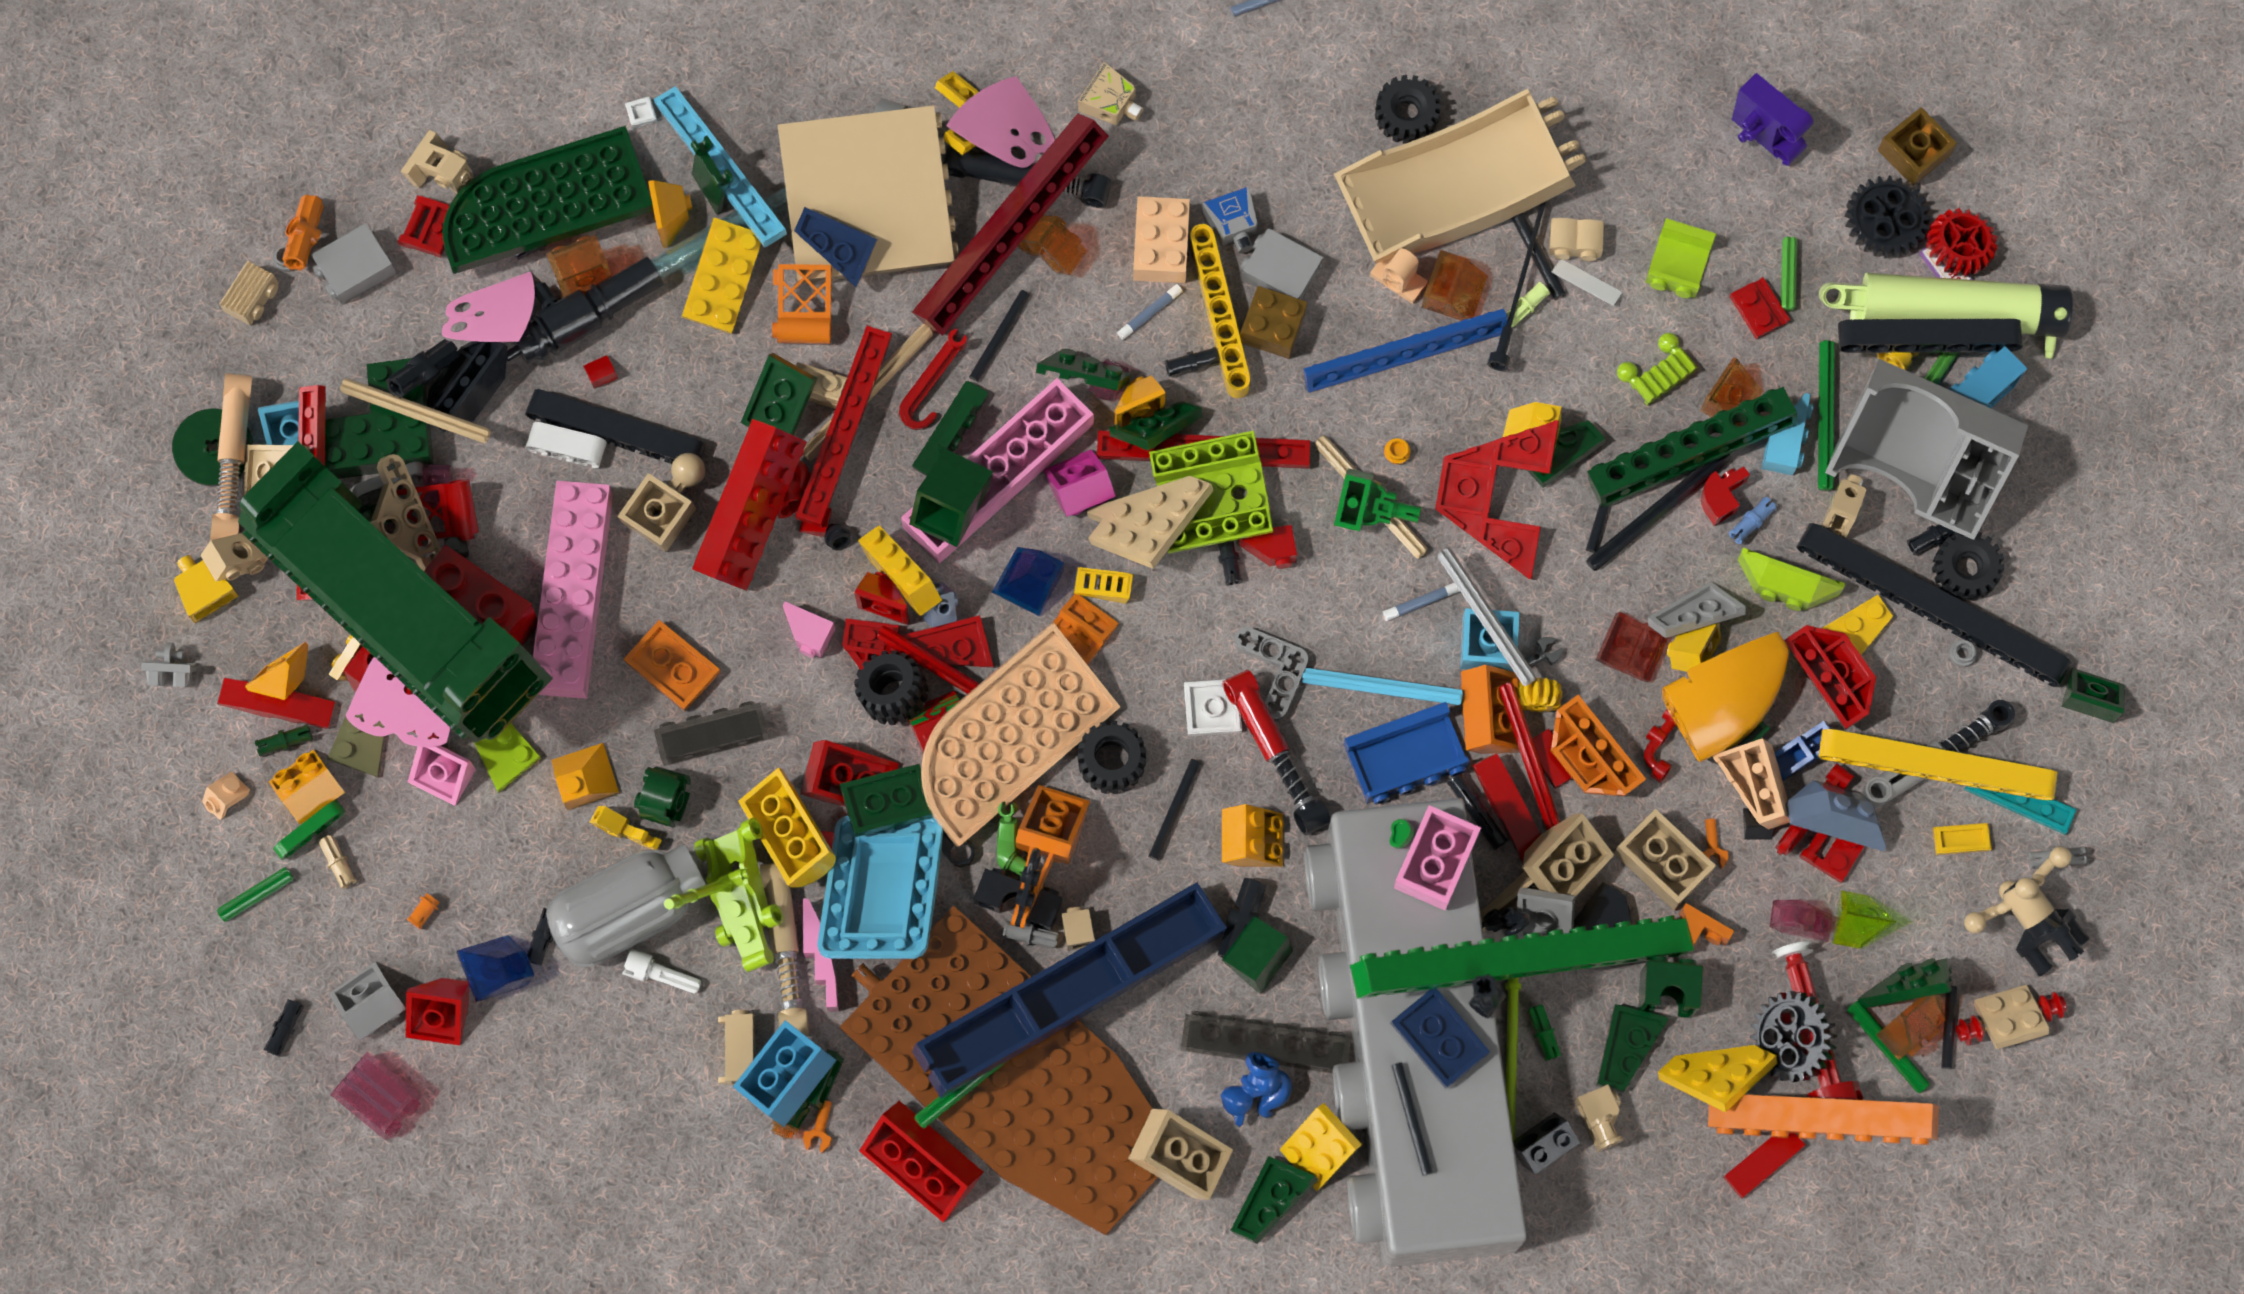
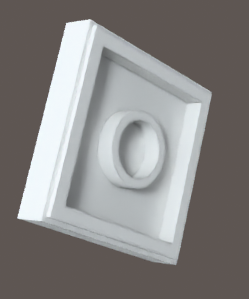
M1224 680L1184 682L1188 736L1242 733L1241 715L1237 707L1228 700L1222 685Z

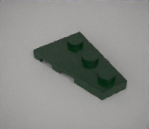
M1061 349L1037 363L1036 373L1045 375L1046 371L1060 373L1059 378L1061 379L1084 378V382L1088 385L1116 391L1130 384L1131 374L1122 371V368L1119 366L1102 364L1096 358L1077 355L1071 349Z
M1181 401L1155 410L1152 417L1140 418L1138 416L1130 419L1131 424L1121 428L1118 424L1110 426V436L1141 447L1144 450H1150L1202 418V408Z
M1589 420L1560 429L1551 473L1528 472L1544 488L1605 443V437Z
M1615 1004L1596 1086L1603 1087L1609 1085L1611 1090L1623 1093L1669 1017Z
M1268 1156L1230 1231L1241 1238L1258 1244L1319 1179L1312 1174Z

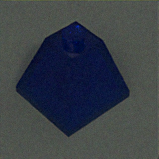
M1017 547L992 593L1040 616L1064 573V562L1040 550Z
M509 935L463 948L456 952L476 1002L526 987L535 976L525 950Z

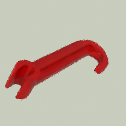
M953 329L949 333L946 343L900 404V419L910 429H925L937 417L935 412H931L923 421L918 422L913 419V414L957 354L965 349L967 345L966 335H964L960 342L954 341L958 335L957 329Z
M1836 763L1825 777L1827 779L1825 783L1845 789L1854 776ZM1791 825L1776 844L1775 848L1778 850L1776 853L1780 856L1782 854L1787 856L1808 829Z

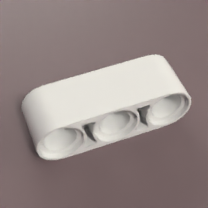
M534 422L525 448L531 453L541 452L543 456L559 460L565 458L567 462L583 466L589 464L592 465L591 468H599L607 442L594 435L546 423Z

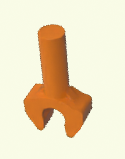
M1706 819L1705 827L1708 848L1702 853L1709 859L1712 855L1717 856L1720 869H1723L1728 861V851L1722 850L1718 846L1716 819Z
M825 1100L822 1109L818 1111L815 1127L811 1131L804 1132L803 1142L806 1150L810 1149L811 1141L815 1137H819L822 1140L820 1145L821 1154L829 1148L832 1139L827 1135L825 1129L832 1102Z

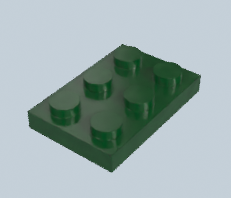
M775 353L769 354L740 423L749 427L752 419H755L794 435L818 378Z
M920 764L840 784V790L854 837L933 817L923 792Z

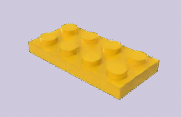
M715 217L713 218L681 318L732 334L761 242L752 230Z

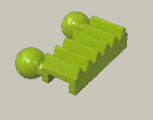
M1664 333L1658 340L1659 349L1670 355L1667 359L1661 360L1657 366L1654 365L1650 371L1644 372L1640 378L1637 376L1638 369L1632 362H1623L1617 368L1618 378L1622 382L1630 383L1631 387L1634 390L1636 389L1643 397L1644 403L1647 406L1698 370V367L1682 348H1679V339L1673 333Z

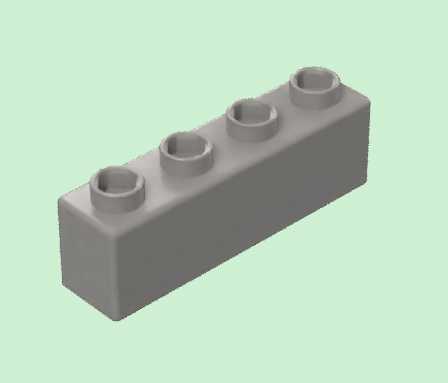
M1462 798L1336 812L1330 820L1326 844L1310 845L1304 849L1306 884L1311 909L1313 911L1335 909L1341 951L1319 956V981L1324 1014L1328 1020L1350 1019L1355 1062L1333 1066V1086L1337 1117L1349 1131L1364 1129L1370 1174L1355 1175L1348 1178L1347 1186L1351 1225L1354 1239L1357 1243L1379 1242L1381 1259L1387 1267L1516 1253L1526 1240V1228L1495 1013L1493 1012L1489 1019H1486L1471 1008L1469 1001L1474 996L1472 984L1438 988V991L1490 1051L1485 1058L1445 1089L1390 1024L1394 1018L1429 990L1392 995L1384 994L1377 997L1357 999L1350 965L1360 961L1359 956L1364 954L1376 953L1377 957L1384 956L1383 953L1393 950H1400L1401 954L1408 953L1407 950L1417 947H1424L1425 951H1429L1431 947L1440 944H1448V948H1453L1455 944L1471 941L1472 945H1477L1478 941L1484 940L1471 853L1445 911L1393 888L1428 806L1430 805L1467 821ZM1397 819L1408 821L1415 831L1412 840L1401 849H1396L1389 843L1392 834L1391 825ZM1402 1062L1431 1162L1433 1174L1422 1176L1391 1067L1395 1063Z

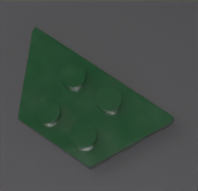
M1930 958L1914 965L1912 963L1903 964L1897 971L1861 995L1857 1000L1863 1008H1869L1950 992L1952 990L1949 983L1952 981V966L1948 958L1939 960Z

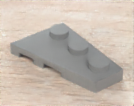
M1708 582L1649 616L1648 626L1663 637L1668 638L1746 615V606L1712 582Z

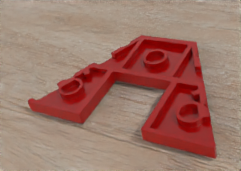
M1558 420L1444 456L1435 510L1531 580L1533 578L1541 527L1489 518L1497 466L1547 474L1551 473L1559 427Z

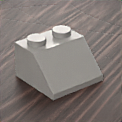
M376 962L329 993L340 1015L359 1041L364 1037L374 1034L380 1026L390 1020H394L406 1009Z

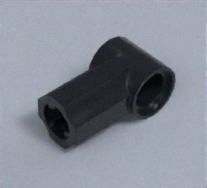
M1487 974L1485 976H1477L1473 980L1474 996L1469 1001V1005L1479 1015L1489 1019L1506 995L1497 987L1496 979Z

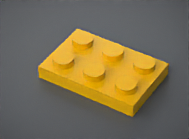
M1322 1103L1279 1150L1295 1168L1312 1174L1319 1179L1312 1186L1318 1191L1362 1144L1328 1106Z

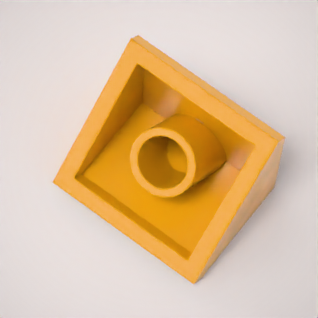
M303 642L264 666L245 686L247 690L285 700L304 681L309 647L307 642Z

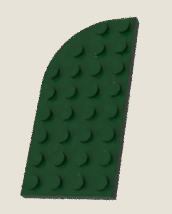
M626 125L498 165L469 181L452 200L443 222V243L453 274L653 212L652 200Z

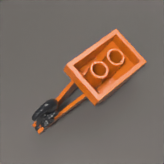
M1037 786L1018 829L1015 841L1016 848L1026 851L1028 857L1021 875L1020 882L1022 883L1016 895V907L1011 925L1022 929L1025 928L1031 909L1053 863L1058 862L1069 865L1088 812L1089 800L1045 786ZM1041 856L1047 858L1042 871L1037 870Z

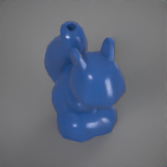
M1258 1052L1249 1053L1245 1063L1250 1073L1241 1077L1242 1086L1232 1085L1225 1087L1220 1095L1223 1108L1228 1114L1234 1116L1235 1124L1238 1127L1243 1125L1245 1114L1252 1107L1253 1098L1261 1097L1257 1104L1258 1113L1264 1118H1269L1273 1114L1272 1109L1283 1106L1292 1094L1293 1087L1290 1077L1279 1069V1063L1266 1054Z

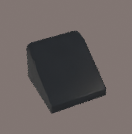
M1743 808L1744 840H1772L1774 828L1768 830L1757 822L1748 808Z

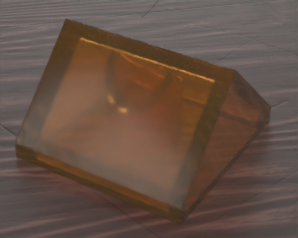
M1733 357L1705 398L1700 411L1709 417H1713L1719 411L1737 407L1742 401L1758 398L1763 390L1741 362ZM1742 422L1736 423L1735 426H1740Z

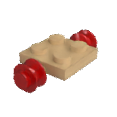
M2023 985L1975 999L1974 1006L1981 1021L1974 1015L1970 1017V1022L1968 1023L1963 1019H1959L1956 1033L1958 1039L1961 1042L1964 1041L1969 1046L1973 1038H1976L1978 1042H1982L1984 1034L1987 1032L1997 1050L2048 1035L2049 1027L2045 1020L2051 1022L2052 1015L2055 1014L2062 1019L2064 1012L2067 1011L2066 1002L2062 995L2058 996L2056 992H2052L2050 999H2046L2044 995H2041L2038 1004H2036L2028 986Z

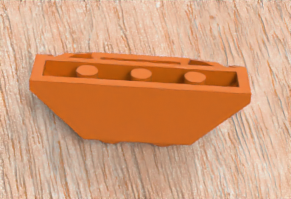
M1579 694L1557 709L1551 752L1585 794L1625 796L1646 781L1643 774Z

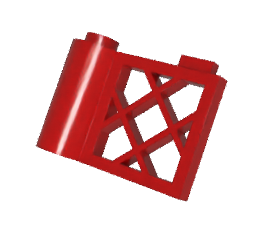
M470 479L415 487L417 493L423 492L419 497L422 505L432 512L428 517L429 521L432 520L434 515L444 521L445 531H434L436 538L453 536L464 541L475 538L474 534L478 533L479 529ZM397 489V496L406 495L407 489ZM438 490L440 502L436 508L423 500L428 491ZM414 510L407 512V520L411 519L417 523L418 518L412 515ZM419 535L417 539L419 546H423V540H428L425 535Z

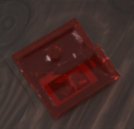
M1617 612L1596 661L1648 683L1652 678L1668 638L1663 637L1648 626V622L1642 624L1622 612Z

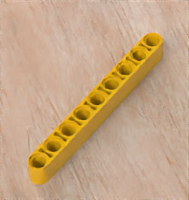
M1822 730L1818 757L1823 760L2040 800L2055 799L2058 772L2054 770L1840 730Z

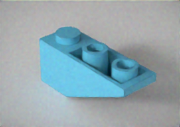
M1805 393L1794 406L1797 411L1798 424L1769 437L1765 446L1761 469L1793 476L1796 468H1801L1804 453L1800 452L1801 443H1806L1809 431L1808 428H1804L1806 419L1810 420L1813 404L1809 403L1810 394Z

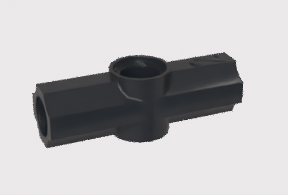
M444 339L428 351H421L409 360L405 367L386 380L388 390L393 396L401 399L419 385H426L442 369L459 357L458 348L452 341Z
M1244 877L1235 905H1232L1225 924L1227 929L1222 938L1217 956L1223 958L1253 917L1258 918L1259 913L1257 911L1266 885L1262 882Z

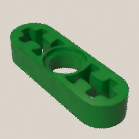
M337 800L330 802L279 841L273 850L281 860L287 859L312 840V835H318L345 813V809Z

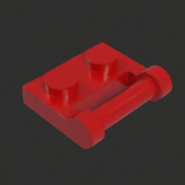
M418 195L414 201L415 208L403 234H400L397 243L400 246L441 258L445 250L442 233L443 222L449 205ZM429 209V215L419 238H413L424 211Z
M1817 832L1808 848L1803 849L1800 858L1842 883L1864 846L1836 838L1822 860L1817 856V853L1828 835Z

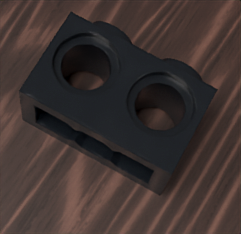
M1555 1112L1513 1141L1514 1152L1519 1161L1534 1174L1543 1170L1580 1143L1569 1122Z

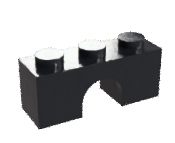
M985 868L973 897L974 904L1000 913L1003 904L1008 899L1016 897L1021 887V877L1015 880L1007 877L1008 873L1001 869L993 868L989 870ZM1044 887L1043 890L1041 889L1026 924H1034V927L1052 931L1063 903L1059 892L1048 887Z

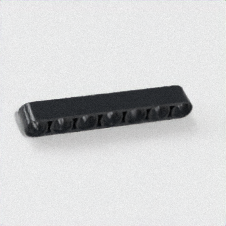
M2012 318L1849 319L1838 323L1839 350L1845 353L1992 352L1993 350L1999 352L2004 346L2010 352H2014L2023 348L2021 321Z
M534 389L525 415L534 421L540 419L541 423L558 427L562 426L566 429L594 435L604 439L607 444L612 442L615 443L614 446L632 452L637 450L640 451L639 454L657 460L662 458L665 459L664 462L670 464L679 455L684 453H693L701 458L706 446L702 441L541 389Z

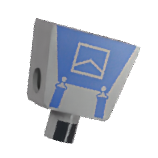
M1249 187L1202 203V214L1222 246L1235 243L1240 254L1246 253L1253 248L1249 237L1257 234V220Z

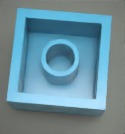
M1465 608L1462 617L1460 669L1468 670L1482 665H1490L1514 672L1474 611ZM1492 610L1518 648L1519 612Z

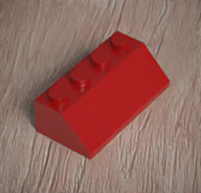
M899 1100L881 1115L859 1149V1152L944 1223L974 1188L984 1171L928 1125L926 1128H922L915 1120L916 1114Z

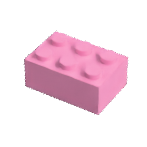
M1429 805L1393 888L1445 911L1481 827Z

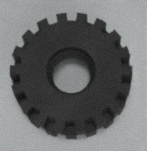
M1402 75L1401 80L1398 81L1397 77L1391 79L1390 85L1386 82L1383 85L1382 91H1379L1375 107V120H1378V128L1384 129L1383 134L1386 137L1390 134L1393 136L1392 141L1398 142L1400 138L1403 139V144L1409 143L1410 139L1414 141L1420 139V137L1428 136L1430 131L1433 133L1436 129L1441 111V104H1439L1440 96L1439 94L1435 95L1436 88L1433 85L1429 88L1427 87L1428 81L1423 78L1422 82H1419L1418 76L1413 75L1412 80L1407 79V75ZM1402 103H1412L1416 106L1418 113L1414 118H1404L1398 114L1397 109Z
M1981 532L1977 533L1974 540L1960 533H1954L1951 538L1949 536L1944 541L1933 559L1935 564L1932 567V572L1936 573L1934 578L1936 584L1940 582L1942 584L1941 590L1944 592L1948 590L1951 592L1950 595L1954 597L1960 596L1961 601H1966L1968 598H1971V601H1976L1979 597L1984 598L2000 581L2001 573L2004 571L2005 564H2001L2004 560L2003 553H1997L2000 547L1997 543L1992 546L1990 544L1992 538L1989 536L1985 540L1981 538ZM1962 558H1971L1977 564V573L1973 576L1963 575L1958 570V561Z

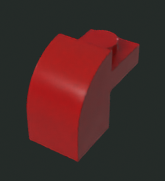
M1744 466L1737 471L1735 468H1732L1721 477L1715 471L1707 479L1701 493V505L1714 526L1737 513L1740 504L1731 492L1747 482L1750 474Z

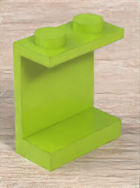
M1666 218L1645 283L1650 284L1655 290L1663 291L1667 289L1674 291L1681 298H1695L1716 233Z

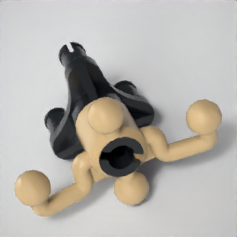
M2057 846L2032 875L2031 879L2024 877L2017 882L2012 880L2003 882L1999 887V895L2003 902L1981 912L1969 913L1964 920L1965 928L1973 934H1978L1985 929L1986 921L2011 910L2025 929L2016 951L2021 958L2025 957L2038 977L2053 967L2038 948L2042 943L2050 940L2052 942L2056 941L2069 961L2079 957L2077 954L2081 955L2084 952V949L2080 946L2087 942L2090 937L2086 935L2075 920L2076 915L2071 909H2055L2039 888L2044 884L2045 877L2054 867L2064 868L2070 864L2071 852L2066 847Z

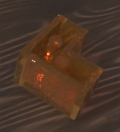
M1043 215L1018 245L1025 254L1040 256L1054 272L1071 275L1087 252L1086 248L1081 244L1082 240L1076 234L1070 232L1065 227L1066 223L1055 215L1053 217Z

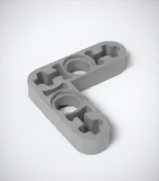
M1240 628L1234 636L1236 649L1241 653L1279 667L1265 704L1271 713L1269 704L1274 705L1278 695L1289 697L1288 700L1285 698L1281 700L1280 708L1283 710L1282 712L1271 713L1275 721H1280L1286 716L1304 670L1307 667L1308 655L1305 650L1253 628ZM1248 634L1251 636L1250 640L1257 644L1258 639H1262L1259 652L1254 651L1256 645L1252 643H1247L1246 646L1241 645L1242 640L1239 637L1244 638ZM1267 644H1274L1279 652L1274 657H1268L1263 652V648ZM1296 654L1300 655V660L1303 662L1297 663L1294 673H1299L1298 676L1289 672L1292 660L1289 657L1294 658ZM1289 678L1294 686L1289 691H1283L1278 686L1279 680Z

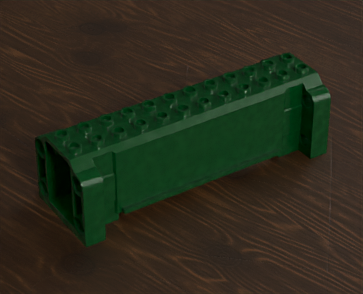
M297 441L241 499L239 505L241 513L238 523L245 528L242 534L463 740L468 736L476 743L485 738L491 740L497 737L553 678L505 629L501 628L490 617L481 625L362 516L358 510L364 504L309 450Z

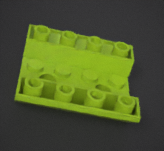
M1254 430L1149 452L1153 476L1157 486L1192 476L1211 483L1214 490L1168 549V554L1273 533L1270 506ZM1237 488L1247 490L1246 497L1241 500L1233 498L1232 494Z

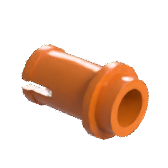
M428 893L424 897L420 896V903L409 918L406 919L420 930L433 911L439 909L437 906L440 902Z

